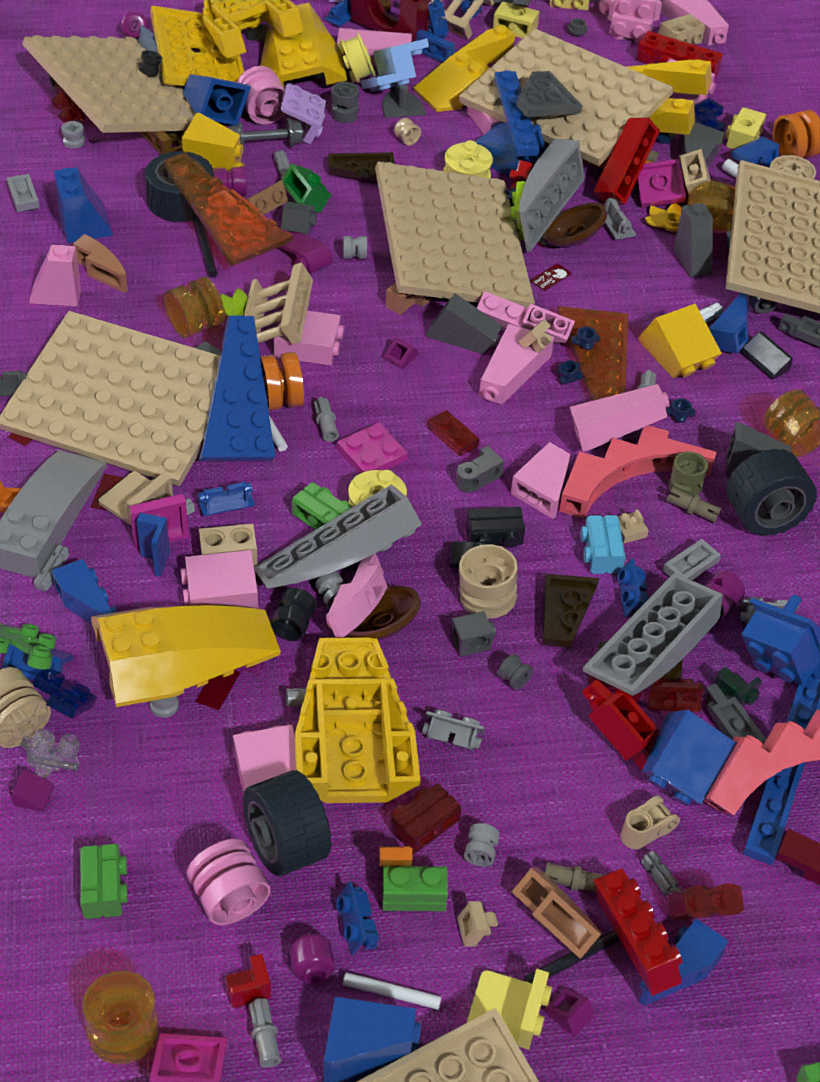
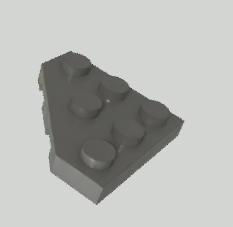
M550 71L532 72L516 103V106L529 118L580 114L583 107Z

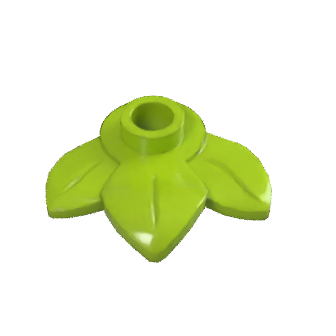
M237 288L233 298L225 294L220 295L223 311L228 317L230 315L244 316L248 297L242 289Z

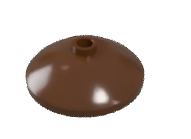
M586 203L572 207L556 216L543 234V238L546 243L553 246L561 247L583 244L592 238L604 225L608 215L607 210L600 203Z
M407 586L387 587L383 597L373 611L346 637L377 638L378 640H383L396 635L416 617L421 606L418 593L413 588Z

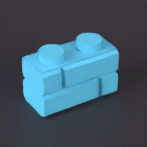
M605 515L604 517L588 516L586 525L581 527V542H586L587 546L584 547V562L589 563L592 574H604L605 572H608V574H619V571L624 568L626 559L619 517L617 515Z

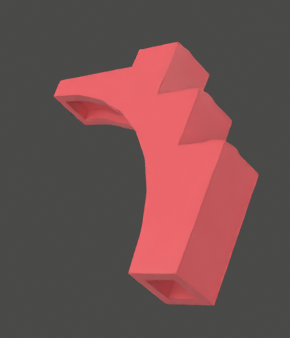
M649 425L643 428L637 445L612 438L605 458L579 451L562 493L559 512L584 519L592 504L605 491L617 483L634 476L651 472L672 471L674 459L681 452L690 451L702 455L708 463L706 476H710L717 452L669 439V431Z
M816 710L805 730L791 721L788 723H776L764 744L750 735L734 737L733 741L737 744L706 795L704 802L722 814L735 815L746 798L765 780L783 769L803 762L820 760V710Z

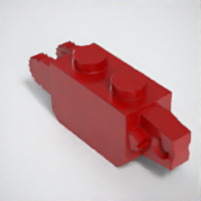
M596 679L582 691L593 709V712L588 715L589 718L626 761L631 758L643 770L656 740L655 737L659 735L658 727L628 693L620 689L612 693Z

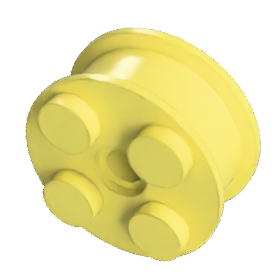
M357 32V36L346 41L341 39V42H338L342 55L346 54L343 56L347 69L352 68L349 74L353 83H360L361 78L371 74L374 77L376 76L367 48L364 46L359 32Z
M466 141L465 143L455 144L446 151L444 172H456L458 174L491 178L489 168L492 166L493 157L485 147L478 145L475 141Z
M390 470L366 471L355 476L351 481L348 489L350 498L348 503L353 508L391 484L407 496L406 485Z

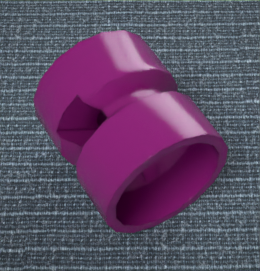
M244 166L232 167L230 171L226 168H213L215 195L225 191L228 194L232 193L234 197L247 196Z
M728 571L718 572L705 586L723 594L720 619L718 621L723 620L745 595V586L735 574Z

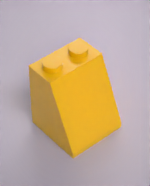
M196 113L182 137L183 151L202 156L209 161L213 168H226L230 171L232 167H243L244 163H241L243 145L240 142V134L201 113Z
M696 304L656 317L638 338L639 342L672 378L680 375L683 378L688 377L701 367L703 370L714 366L716 364L715 360L722 354Z

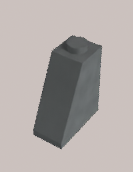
M694 122L690 134H681L680 136L681 155L702 149L707 167L709 168L721 150L725 132Z
M704 203L682 206L674 251L690 278L712 275L713 217Z
M454 293L434 319L425 335L431 339L484 354L489 347L493 349L501 337L498 333L502 325Z
M735 422L726 455V476L731 477L732 472L739 464L754 454L771 449H784L790 453L792 452V447L742 423Z

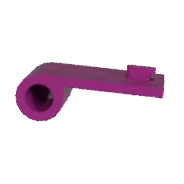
M281 230L282 234L269 239L270 244L296 255V264L302 262L309 274L327 267L333 262L332 253L327 245L302 233Z

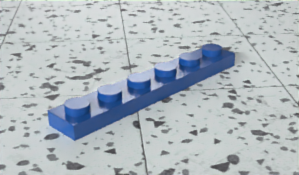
M505 70L495 72L494 80L516 157L538 155L539 146L531 120L516 106L518 97L522 93L516 71Z

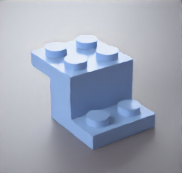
M423 39L373 51L379 77L361 81L362 89L370 88L372 92L410 83L409 78L416 77L412 55L422 53V48L429 47L428 40Z

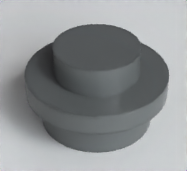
M580 18L572 19L568 25V31L574 36H581L588 29L586 21Z

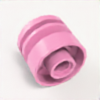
M255 66L246 70L240 76L238 83L251 86L244 107L253 121L263 125L272 124L286 114L281 110L285 87L271 68Z
M239 839L221 841L208 847L196 856L187 869V878L190 884L194 886L195 893L201 897V904L208 918L215 925L236 923L250 916L267 901L271 893L270 885L262 871L256 866V860L250 854V849L244 841Z

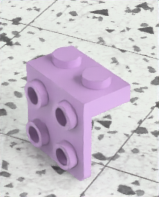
M288 83L284 90L281 110L306 122L303 141L311 145L314 138H318L322 132L323 126L321 125L325 117L324 108L326 100L301 89L299 86Z

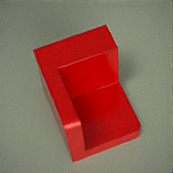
M263 954L249 957V970L225 977L232 1008L250 1004L257 998H271V983Z

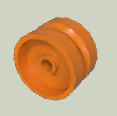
M799 111L795 114L779 116L775 120L773 142L779 144V157L793 155L810 158L820 153V118L814 111Z
M296 352L282 353L279 358V365L274 355L260 356L268 411L281 409L283 397L289 408L303 406V379Z

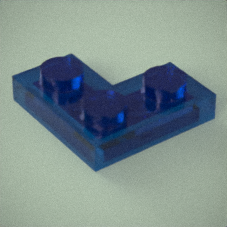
M711 98L695 104V123L724 132L725 124L716 119V117L723 114L724 107Z
M46 670L37 674L32 683L34 687L50 695L47 706L71 719L92 708L97 699V696L90 693L88 687L65 680V676L55 670Z

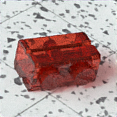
M439 783L430 789L424 787L416 794L411 803L407 806L401 804L392 812L391 833L400 842H403L405 847H411L412 854L415 855L460 821L462 807L451 795L449 796L448 792Z

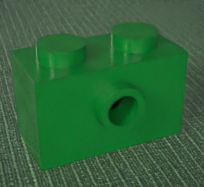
M292 163L282 178L284 187L296 202L314 205L315 212L321 213L332 196L321 182V177L311 169Z

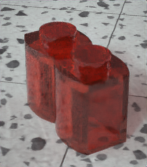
M726 883L709 887L692 886L673 890L667 894L670 917L676 920L719 918L736 915L744 911L742 888L736 884Z

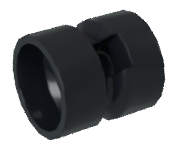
M299 588L286 589L270 622L273 632L278 637L287 641L303 639L309 626V620L313 617L317 606L316 599L305 590Z

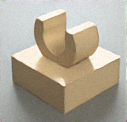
M543 319L518 342L524 349L532 344L534 350L540 353L546 348L545 346L553 341L549 334L544 333L551 325Z
M635 510V512L630 514L623 513L622 516H619L623 544L646 538L649 530L644 524V518L639 510Z
M470 901L457 917L464 946H476L484 936L491 934L490 927L498 926L495 913H484L482 903L477 901Z

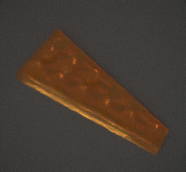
M185 152L164 160V167L231 267L293 241L291 233L288 231L284 232L277 227V223L274 220H268L260 214L257 207L233 189L229 190L223 185V181L209 175L202 165Z
M558 306V315L575 321L567 340L576 362L580 364L579 370L583 372V380L591 400L594 401L625 393L629 314ZM591 327L600 336V342L595 343L592 350H585L578 344L572 343V337L577 336L579 328Z

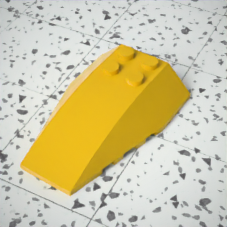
M309 2L296 5L299 9L304 32L298 33V36L284 38L268 23L261 66L271 68L284 87V81L323 72L327 85L347 81L341 51Z
M215 605L147 607L91 616L97 641H102L109 665L110 688L116 707L175 697L183 694L186 688L194 685L197 688L208 684L209 679L219 675L226 677L234 674V669L242 666L249 668L279 656L281 653L266 611L263 609Z
M319 638L310 679L308 680L300 718L295 731L296 770L303 773L310 780L320 800L325 803L388 802L420 785L415 729L408 720L407 710L403 701L401 702L396 683L390 676L389 666L377 638Z

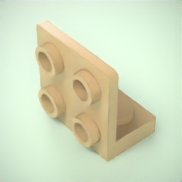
M133 471L99 498V505L132 526L130 506L173 496L172 477L163 472L156 479L150 481L138 472Z

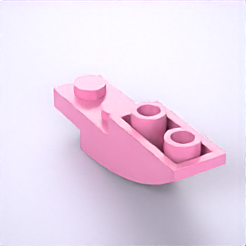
M484 291L477 306V309L502 325L500 329L502 331L506 330L508 324L531 330L545 319L551 327L544 333L554 336V342H567L575 323L571 319L531 303L529 308H526Z
M376 553L361 560L351 583L342 584L334 598L326 620L328 627L333 630L336 638H344L361 624L377 606L388 587Z

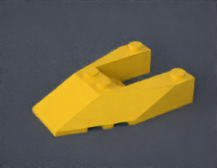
M204 0L203 2L205 7L203 8V21L220 52L227 59L238 58L242 53L246 52L241 29L247 27L254 28L259 26L261 22L266 21L284 38H294L298 36V33L304 32L299 9L290 0Z
M504 25L485 31L445 60L413 87V91L436 112L462 109L464 104L460 103L459 95L490 69L487 66L488 64L499 61L514 47L515 34Z
M684 60L627 67L672 86L675 93L707 95L712 83L710 61ZM668 98L649 118L658 127L660 132L689 135L695 122L694 101Z

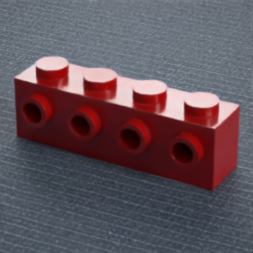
M647 31L640 41L637 53V61L646 64L666 63L669 59L676 61H710L711 73L715 74L714 79L720 71L723 53L651 31Z
M649 117L628 118L593 191L604 204L609 198L616 199L618 205L626 204L660 132Z
M623 868L594 879L599 905L651 995L654 996L681 984L682 980L679 965L683 963L681 955L675 945L670 946L668 944V935L663 924L654 921L653 918L655 916L647 899L642 901L640 898L641 891L634 878L629 879Z

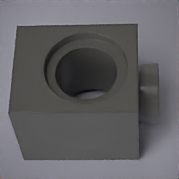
M287 202L283 207L281 230L308 234L312 227L316 226L317 213H314V205Z
M485 611L452 618L451 638L459 657L492 649L493 638L496 637V629L494 623L488 620Z

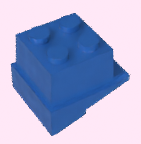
M793 594L783 609L751 598L749 602L754 605L756 611L741 635L746 644V649L752 658L753 665L759 671L778 675L788 683L793 681L804 685L820 664V627L811 619L794 613L802 602V599L797 595Z

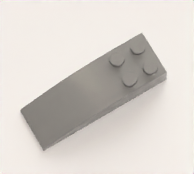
M554 139L537 160L526 180L519 210L526 251H532L585 179L579 140Z
M58 450L47 459L22 487L0 520V569L36 578L41 573L40 570L52 554L51 552L55 546L61 545L105 471L107 463Z
M391 484L256 565L254 571L267 589L317 578L348 567L378 551L382 552L389 549L393 542L401 537L412 535L416 528L422 524L409 499Z
M673 573L583 667V672L632 696L639 693L676 666L720 619L723 594Z

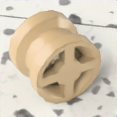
M403 118L396 124L394 133L406 145H413L420 138L421 129L413 124L409 118Z

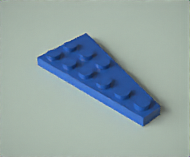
M230 315L226 322L222 342L223 348L218 362V373L214 382L208 412L209 418L204 432V443L199 461H272L276 456L254 316Z

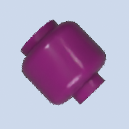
M128 12L122 19V31L127 37L138 39L140 27L144 26L148 29L147 19L140 12Z
M306 933L291 946L290 956L295 977L299 980L304 981L306 984L317 985L325 982L333 973L335 960L331 942L326 937L315 933Z

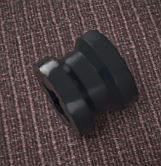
M142 51V62L139 63L138 70L149 76L158 75L160 70L158 65L162 62V56L154 51Z

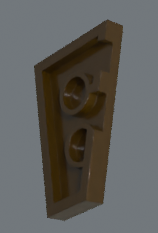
M393 152L328 153L329 174L378 183L375 170L377 162L395 164Z
M545 574L544 646L572 647L599 585L600 578Z

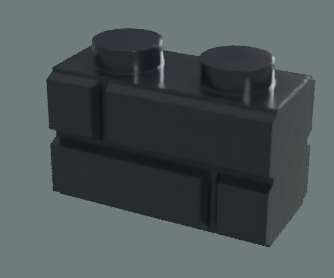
M521 506L468 509L466 528L469 542L492 544L508 548L523 545L525 524Z

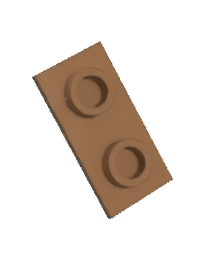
M283 180L249 197L242 206L257 219L288 202Z

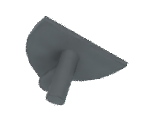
M405 84L396 86L384 98L382 106L385 119L426 115L421 101L415 95L408 92V86Z

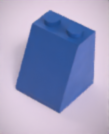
M189 74L183 94L195 113H201L216 122L237 125L251 86L213 77Z
M507 123L497 124L475 142L488 149L492 154L493 162L490 168L510 178L511 170L517 171L519 160L530 162L534 167L537 160L545 152L546 147L541 134L540 124H532L539 146V154L536 156L516 157Z
M78 168L54 170L59 214L67 243L76 242L84 234L93 239L113 236L104 203Z
M689 710L667 713L642 772L650 777L648 781L652 785L662 790L667 788L673 792V798L685 806L690 804L701 805L737 743Z
M335 997L324 1057L323 1082H357L419 1048L422 1023L415 1022L416 1008Z

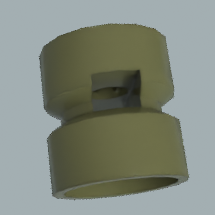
M686 451L678 454L673 463L669 480V491L674 486L692 496H699L702 492L708 469L706 459L696 452Z

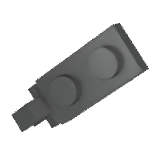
M784 314L779 325L781 331L820 347L819 321L806 316L796 318L789 314Z
M716 683L706 687L705 694L703 695L707 703L706 708L724 735L732 740L734 737L750 735L764 744L766 738L735 697L725 696Z

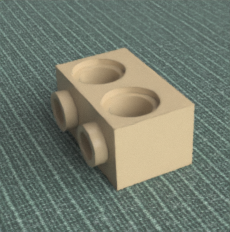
M691 14L661 22L658 34L696 45L701 43L706 25Z
M253 524L199 529L201 555L251 550L253 565H257V546Z

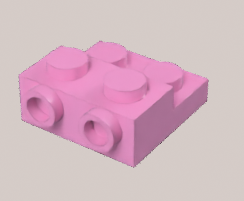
M616 0L610 34L619 40L631 38L635 43L639 44L647 31L652 32L657 0Z

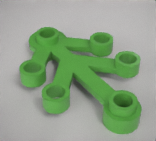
M0 623V653H7L10 643L29 655L27 664L30 667L49 669L51 668L53 658L51 649L55 648L57 637L51 634H40L38 638L40 628L33 624H23L22 629Z

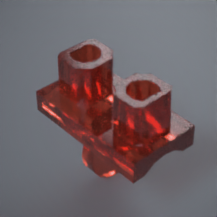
M57 84L54 87L57 95L51 102L56 109L61 111L58 114L59 119L64 123L74 121L75 119L82 122L85 119L84 112Z
M660 678L650 685L648 709L652 711L676 712L689 710L690 712H700L701 698L704 692L703 683H695L693 679L668 682L665 678Z

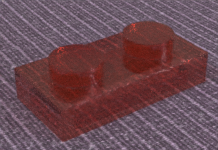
M447 410L427 421V428L459 456L479 446L480 438Z

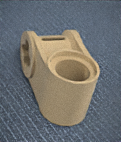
M660 795L651 798L645 804L627 814L620 837L623 844L628 848H643L655 839L667 835L679 824L680 818L677 814H672L667 809Z

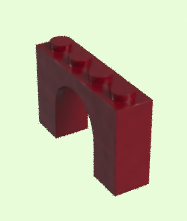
M351 0V20L375 31L412 34V42L416 41L418 31L421 29L427 31L429 0H400L399 20L391 17L384 10L380 0Z

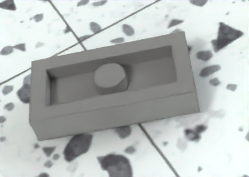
M29 174L7 178V184L17 212L40 208L39 200Z
M700 539L665 563L663 571L669 577L676 573L689 580H693L720 561L721 554L703 539Z

